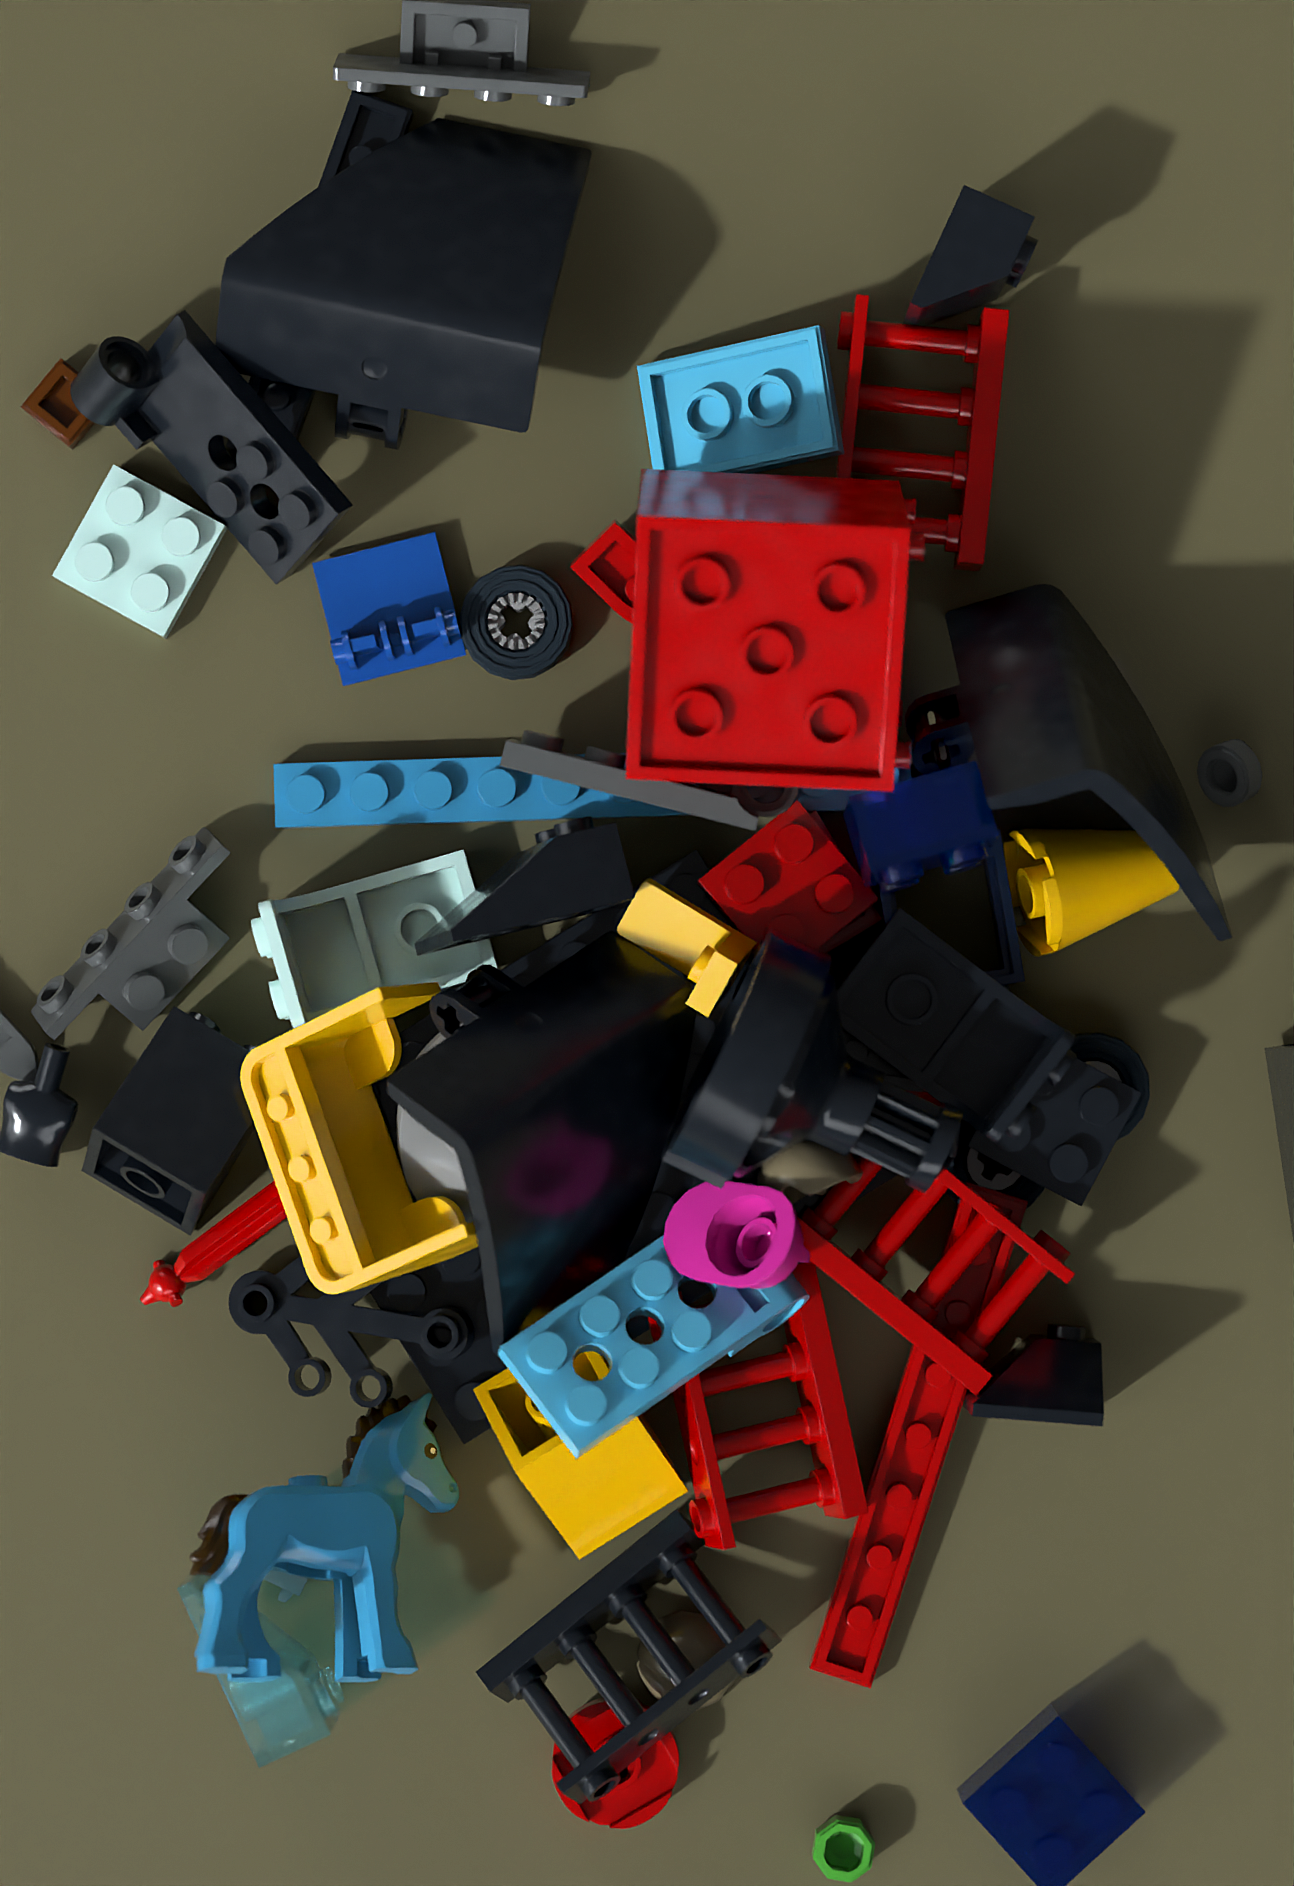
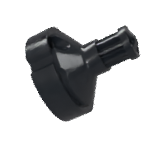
M770 928L764 941H760L749 960L704 1050L669 1131L661 1155V1161L722 1189L727 1179L731 1180L733 1176L740 1178L798 1143L810 1140L844 1156L848 1155L850 1151L906 1177L905 1185L924 1193L949 1167L956 1156L963 1110L945 1101L940 1106L935 1105L884 1080V1072L847 1054L834 976L828 974L831 966V956Z

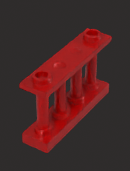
M856 294L853 312L841 311L837 349L848 350L849 352L841 421L844 454L838 455L836 478H851V472L950 482L951 489L961 490L959 515L948 513L947 520L916 517L915 526L910 525V532H924L925 543L944 545V552L955 553L953 569L979 572L984 565L1010 310L984 307L979 317L978 325L967 324L966 330L867 320L869 295ZM864 346L963 356L964 363H974L972 388L961 387L960 393L860 383ZM865 409L957 419L958 426L968 427L966 450H955L953 456L855 447L857 410Z
M858 1155L855 1160L864 1172L859 1181L852 1184L847 1181L840 1182L830 1189L814 1210L808 1207L802 1215L795 1211L796 1219L801 1225L804 1237L803 1246L811 1254L810 1261L977 1396L993 1376L991 1370L983 1364L989 1356L985 1349L1049 1270L1068 1284L1075 1275L1064 1264L1071 1253L1042 1229L1034 1238L1030 1237L946 1169L926 1192L922 1193L914 1189L864 1251L858 1248L850 1256L832 1241V1238L838 1232L834 1226L883 1167ZM949 1188L979 1213L916 1291L908 1289L901 1297L882 1282L888 1274L884 1267ZM1000 1229L1027 1251L1029 1255L965 1333L959 1329L954 1337L951 1338L932 1322L939 1314L935 1307Z
M810 1260L809 1262H798L792 1272L810 1297L801 1309L783 1323L788 1344L783 1345L782 1352L704 1370L673 1391L695 1499L689 1503L690 1519L697 1537L704 1538L707 1547L721 1550L736 1547L731 1525L733 1523L816 1503L819 1508H823L825 1516L848 1519L869 1513L815 1264ZM678 1292V1295L681 1301L683 1302L682 1293ZM712 1302L693 1306L691 1308H704L710 1305ZM648 1317L650 1333L655 1343L662 1337V1331L659 1324L653 1318ZM788 1377L792 1382H796L801 1407H797L795 1415L712 1435L704 1397ZM802 1440L805 1445H810L815 1469L810 1471L809 1478L729 1498L725 1497L718 1460Z

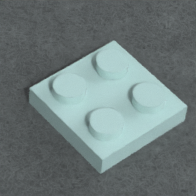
M113 464L52 576L167 639L223 538L227 527Z

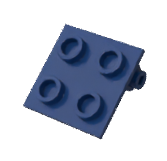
M435 532L312 563L331 636L330 644L335 663L339 668L343 687L466 656Z

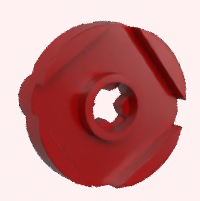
M603 1698L584 1704L569 1716L594 1752L624 1729L622 1723ZM636 1698V1700L642 1706L644 1711L650 1708L649 1706L643 1704L639 1699ZM671 1730L627 1766L629 1774L621 1778L612 1791L596 1801L590 1802L586 1799L580 1804L563 1795L556 1785L558 1781L574 1768L554 1742L552 1777L556 1791L566 1807L574 1815L587 1822L590 1820L598 1825H609V1828L626 1829L640 1825L653 1818L664 1808L678 1779L679 1749L675 1735Z

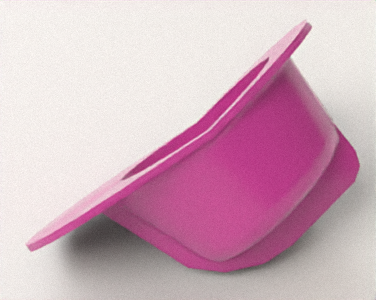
M726 1181L721 1189L708 1182H704L689 1189L674 1204L665 1222L663 1244L669 1262L680 1274L700 1282L736 1288L762 1289L774 1287L787 1279L796 1268L798 1262H809L811 1256L810 1252L803 1246L804 1237L801 1225L796 1219L793 1204L783 1192L766 1186Z

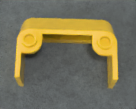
M438 982L378 987L254 1048L243 1061L240 1072L243 1093L307 1275L314 1286L324 1293L339 1294L354 1291L446 1261L478 1247L474 1222H466L463 1212L455 1202L443 1196L428 1197L415 1203L413 1202L371 1085L391 1075L401 1059L402 1044L393 1018L431 1000L433 996L441 992Z

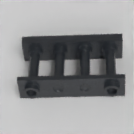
M677 1509L476 1671L479 1678L492 1694L507 1703L511 1702L514 1698L526 1701L574 1768L556 1783L557 1787L563 1795L580 1804L586 1799L590 1802L596 1801L612 1791L621 1780L618 1773L739 1675L742 1678H747L761 1670L773 1656L770 1650L782 1641L777 1633L760 1618L747 1629L742 1625L696 1564V1551L705 1544L704 1538L697 1537L691 1521ZM665 1576L667 1578L675 1577L726 1645L696 1670L645 1603L647 1599L646 1591ZM614 1617L617 1619L625 1618L675 1686L646 1711H644L595 1644L597 1639L596 1632ZM564 1658H574L624 1726L623 1730L595 1752L545 1685L547 1680L545 1673Z

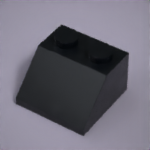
M964 185L913 295L903 324L928 326L996 301L1005 283L1017 288L1039 241L1027 235L1035 217Z

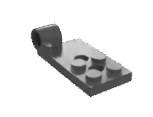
M530 730L523 731L521 741L515 739L506 740L500 766L754 831H756L758 816L773 817L785 812L795 801L799 787H785L778 799L769 803H763L755 800L749 794L747 785L700 783L699 786L684 782L626 779V768L624 765L627 755L593 746H587L585 757L562 752L564 739Z

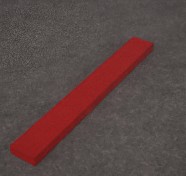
M965 1182L966 1185L1020 1228L1028 1204L1027 1200L976 1183ZM961 1198L957 1205L940 1260L979 1213ZM1000 1229L935 1307L939 1314L932 1322L951 1338L954 1337L959 1329L965 1333L1000 1290L1015 1244ZM913 1344L865 1490L869 1513L857 1516L809 1663V1667L812 1670L867 1688L872 1686L967 1392V1388Z

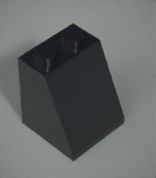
M174 1006L94 1125L82 1171L191 1236L256 1128L240 1081L243 1061L247 1054L256 1047L252 1045H244L242 1047L222 1035L220 1028L208 1017L197 1012H189L187 1014Z

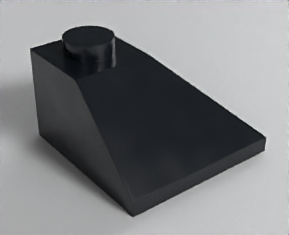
M1048 1324L1047 1335L1030 1334L990 1368L993 1376L977 1396L967 1389L962 1406L972 1417L1103 1427L1102 1344L1096 1339L1085 1338L1086 1327Z

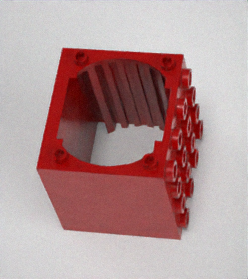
M641 469L637 513L626 779L893 792L895 768H906V770H909L911 758V742L897 741V729L902 726L903 701L899 700L908 561L909 559L923 561L925 533L910 532V525L915 526L916 498L904 499L899 481Z

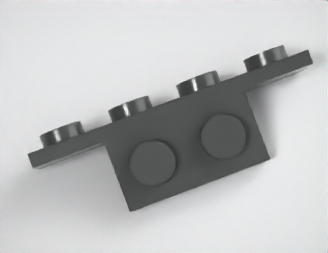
M402 0L400 58L339 53L333 65V80L348 81L347 87L359 92H381L385 90L386 84L411 86V93L425 97H442L449 94V89L474 90V97L484 101H508L512 99V93L537 95V101L545 105L570 106L575 104V98H587L591 71L528 67L531 4L488 0Z
M206 827L201 828L195 836H188L180 841L172 850L168 864L151 882L143 883L131 893L125 903L124 911L107 929L95 932L86 941L81 950V957L63 976L59 975L52 978L42 988L31 1013L44 1032L53 1040L66 1029L98 993L143 1031L230 939L216 923L188 899L230 854L229 850Z

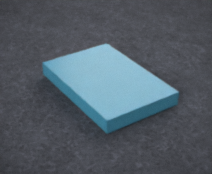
M819 325L637 366L653 469L753 474L844 454L825 329Z

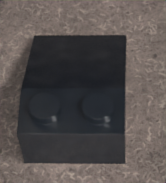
M588 816L554 825L553 829L534 834L537 845L513 856L414 943L417 956L593 914L594 912L634 899L635 895L616 822L594 827L592 817Z

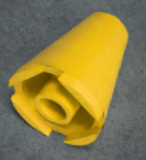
M1023 828L1010 832L1009 835L1014 840L1004 842L1003 844L1013 907H1021L1026 925L1016 927L1017 933L1026 949L1037 957L1053 954L1176 893L1180 887L1164 863L1136 830Z

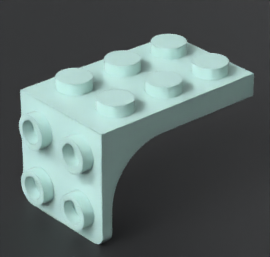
M464 849L324 890L287 899H270L259 902L258 907L261 917L251 919V926L261 957H273L279 979L269 982V989L279 1020L290 1019L295 1029L378 987L438 982L442 990L466 983L468 974L482 964L492 965L498 969L490 939L417 956L414 943L476 890Z

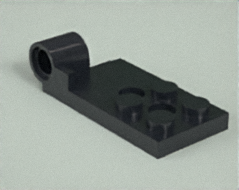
M186 310L175 316L148 352L140 344L126 337L113 336L105 339L71 383L70 394L72 401L86 418L103 426L115 425L136 450L153 441L276 585L290 577L353 506ZM224 436L235 445L237 449L236 460L227 452L223 440ZM265 484L276 492L279 498L278 508L269 501L265 492Z

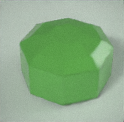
M835 1815L816 1828L812 1857L827 1879L852 1883L871 1869L875 1841L860 1819Z

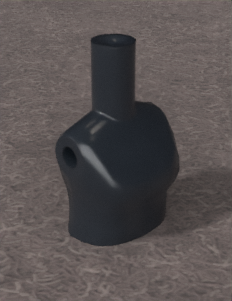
M46 1043L35 1081H13L10 1083L3 1101L0 1152L46 1167H57L59 1165L64 1140L75 1121L79 1107L78 1102L59 1089L70 1053L68 1048L54 1043Z

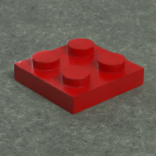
M798 800L696 882L735 930L757 942L753 952H755L760 941H764L770 928L818 949L879 899Z

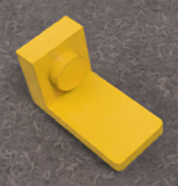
M650 878L640 885L635 898L631 901L617 927L619 935L687 975L688 979L695 982L696 986L686 1004L707 1017L728 995L757 944L754 940Z

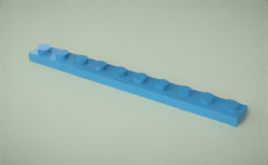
M574 754L585 757V754ZM502 757L273 764L275 827L277 829L573 820L591 816L592 819L695 815L500 766ZM911 758L909 770H906V768H895L893 792L799 787L795 801L798 800L807 812L911 809ZM684 782L696 786H699L700 784L696 782ZM747 785L749 794L755 800L763 803H769L778 799L785 788L782 786Z

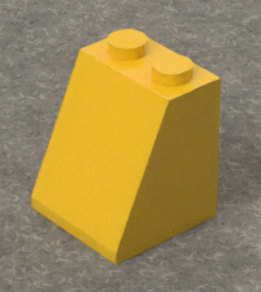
M587 1351L580 1353L573 1360L575 1372L581 1378L588 1381L601 1380L610 1372L607 1360L596 1352ZM508 1368L473 1389L515 1473L579 1560L688 1492L668 1453L643 1414L634 1418L576 1459Z

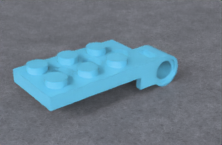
M663 1235L500 1346L498 1356L577 1459L726 1354L730 1357L760 1336L771 1332L802 1308L808 1301L809 1294L792 1273L786 1280L776 1286L762 1289L736 1288L704 1282L713 1293V1302L704 1308H691L681 1301L678 1295V1287L682 1283L694 1279L680 1274L669 1262L663 1244ZM639 1315L651 1317L659 1324L662 1337L655 1343L648 1345L636 1343L626 1332L625 1324L627 1321ZM587 1351L599 1353L607 1360L610 1372L605 1378L598 1381L585 1380L575 1372L573 1367L574 1358L580 1353Z

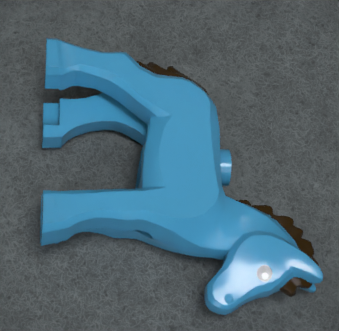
M426 1393L414 1401H411L407 1395H402L397 1400L389 1398L384 1404L379 1405L377 1409L374 1407L369 1408L366 1416L362 1415L357 1419L355 1436H349L346 1440L347 1458L342 1463L343 1481L341 1487L328 1486L326 1476H296L288 1479V1485L264 1487L250 1494L229 1495L221 1498L212 1506L204 1526L197 1534L203 1542L190 1555V1560L193 1562L190 1575L211 1577L204 1585L203 1590L205 1615L194 1656H197V1672L228 1674V1681L266 1682L282 1677L280 1655L266 1641L257 1611L259 1589L264 1577L270 1570L320 1581H334L335 1682H372L381 1679V1672L411 1674L419 1670L412 1645L403 1634L397 1615L398 1582L395 1568L400 1551V1526L404 1515V1495L414 1499L430 1513L448 1512L457 1504L459 1499L458 1484L447 1470L441 1457L439 1444L433 1435L437 1425L434 1421L427 1418L428 1407L432 1398L431 1393Z

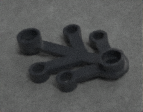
M301 1256L277 1274L266 1270L252 1271L244 1274L234 1283L229 1294V1311L234 1322L248 1333L266 1334L290 1368L288 1374L290 1387L296 1394L303 1397H311L323 1393L331 1383L332 1374L329 1365L323 1359L312 1357L290 1321L310 1324L316 1328L350 1377L349 1388L352 1399L358 1405L365 1408L384 1404L392 1394L393 1383L386 1371L375 1367L352 1332L420 1343L426 1354L438 1360H449L463 1355L471 1347L474 1339V1326L471 1319L458 1308H439L422 1317L354 1305L386 1280L354 1291L339 1294L325 1293L318 1299L293 1295L310 1281ZM405 1274L400 1275V1276H397V1277H394V1278H391V1279L400 1278V1277L404 1276ZM255 1291L262 1292L267 1298V1309L262 1315L256 1314L250 1307V1298ZM439 1322L447 1324L452 1331L451 1342L446 1347L437 1344L433 1338V1329ZM306 1365L313 1366L319 1374V1382L313 1389L306 1387L301 1380V1372ZM368 1375L375 1377L380 1383L381 1390L376 1399L368 1398L362 1390L363 1380Z

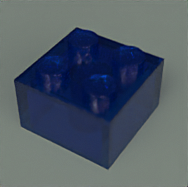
M976 760L895 783L893 792L867 791L850 796L843 813L864 886L867 888L880 884L883 894L919 884V877L924 875L923 871L942 866L945 876L979 867L982 865L981 859L987 857V853L999 837L991 808L988 806Z
M1051 1703L957 1788L963 1805L1037 1886H1066L1146 1813L1132 1792Z

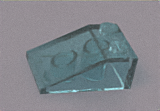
M189 1573L177 1587V1590L200 1637L205 1615L203 1590L204 1585L211 1577L205 1575L192 1576ZM257 1609L266 1641L280 1655L282 1677L266 1682L228 1681V1674L216 1675L260 1768L331 1735L340 1716L338 1704L344 1702L345 1699L339 1682H335V1674L331 1667L327 1666L320 1669L314 1654Z

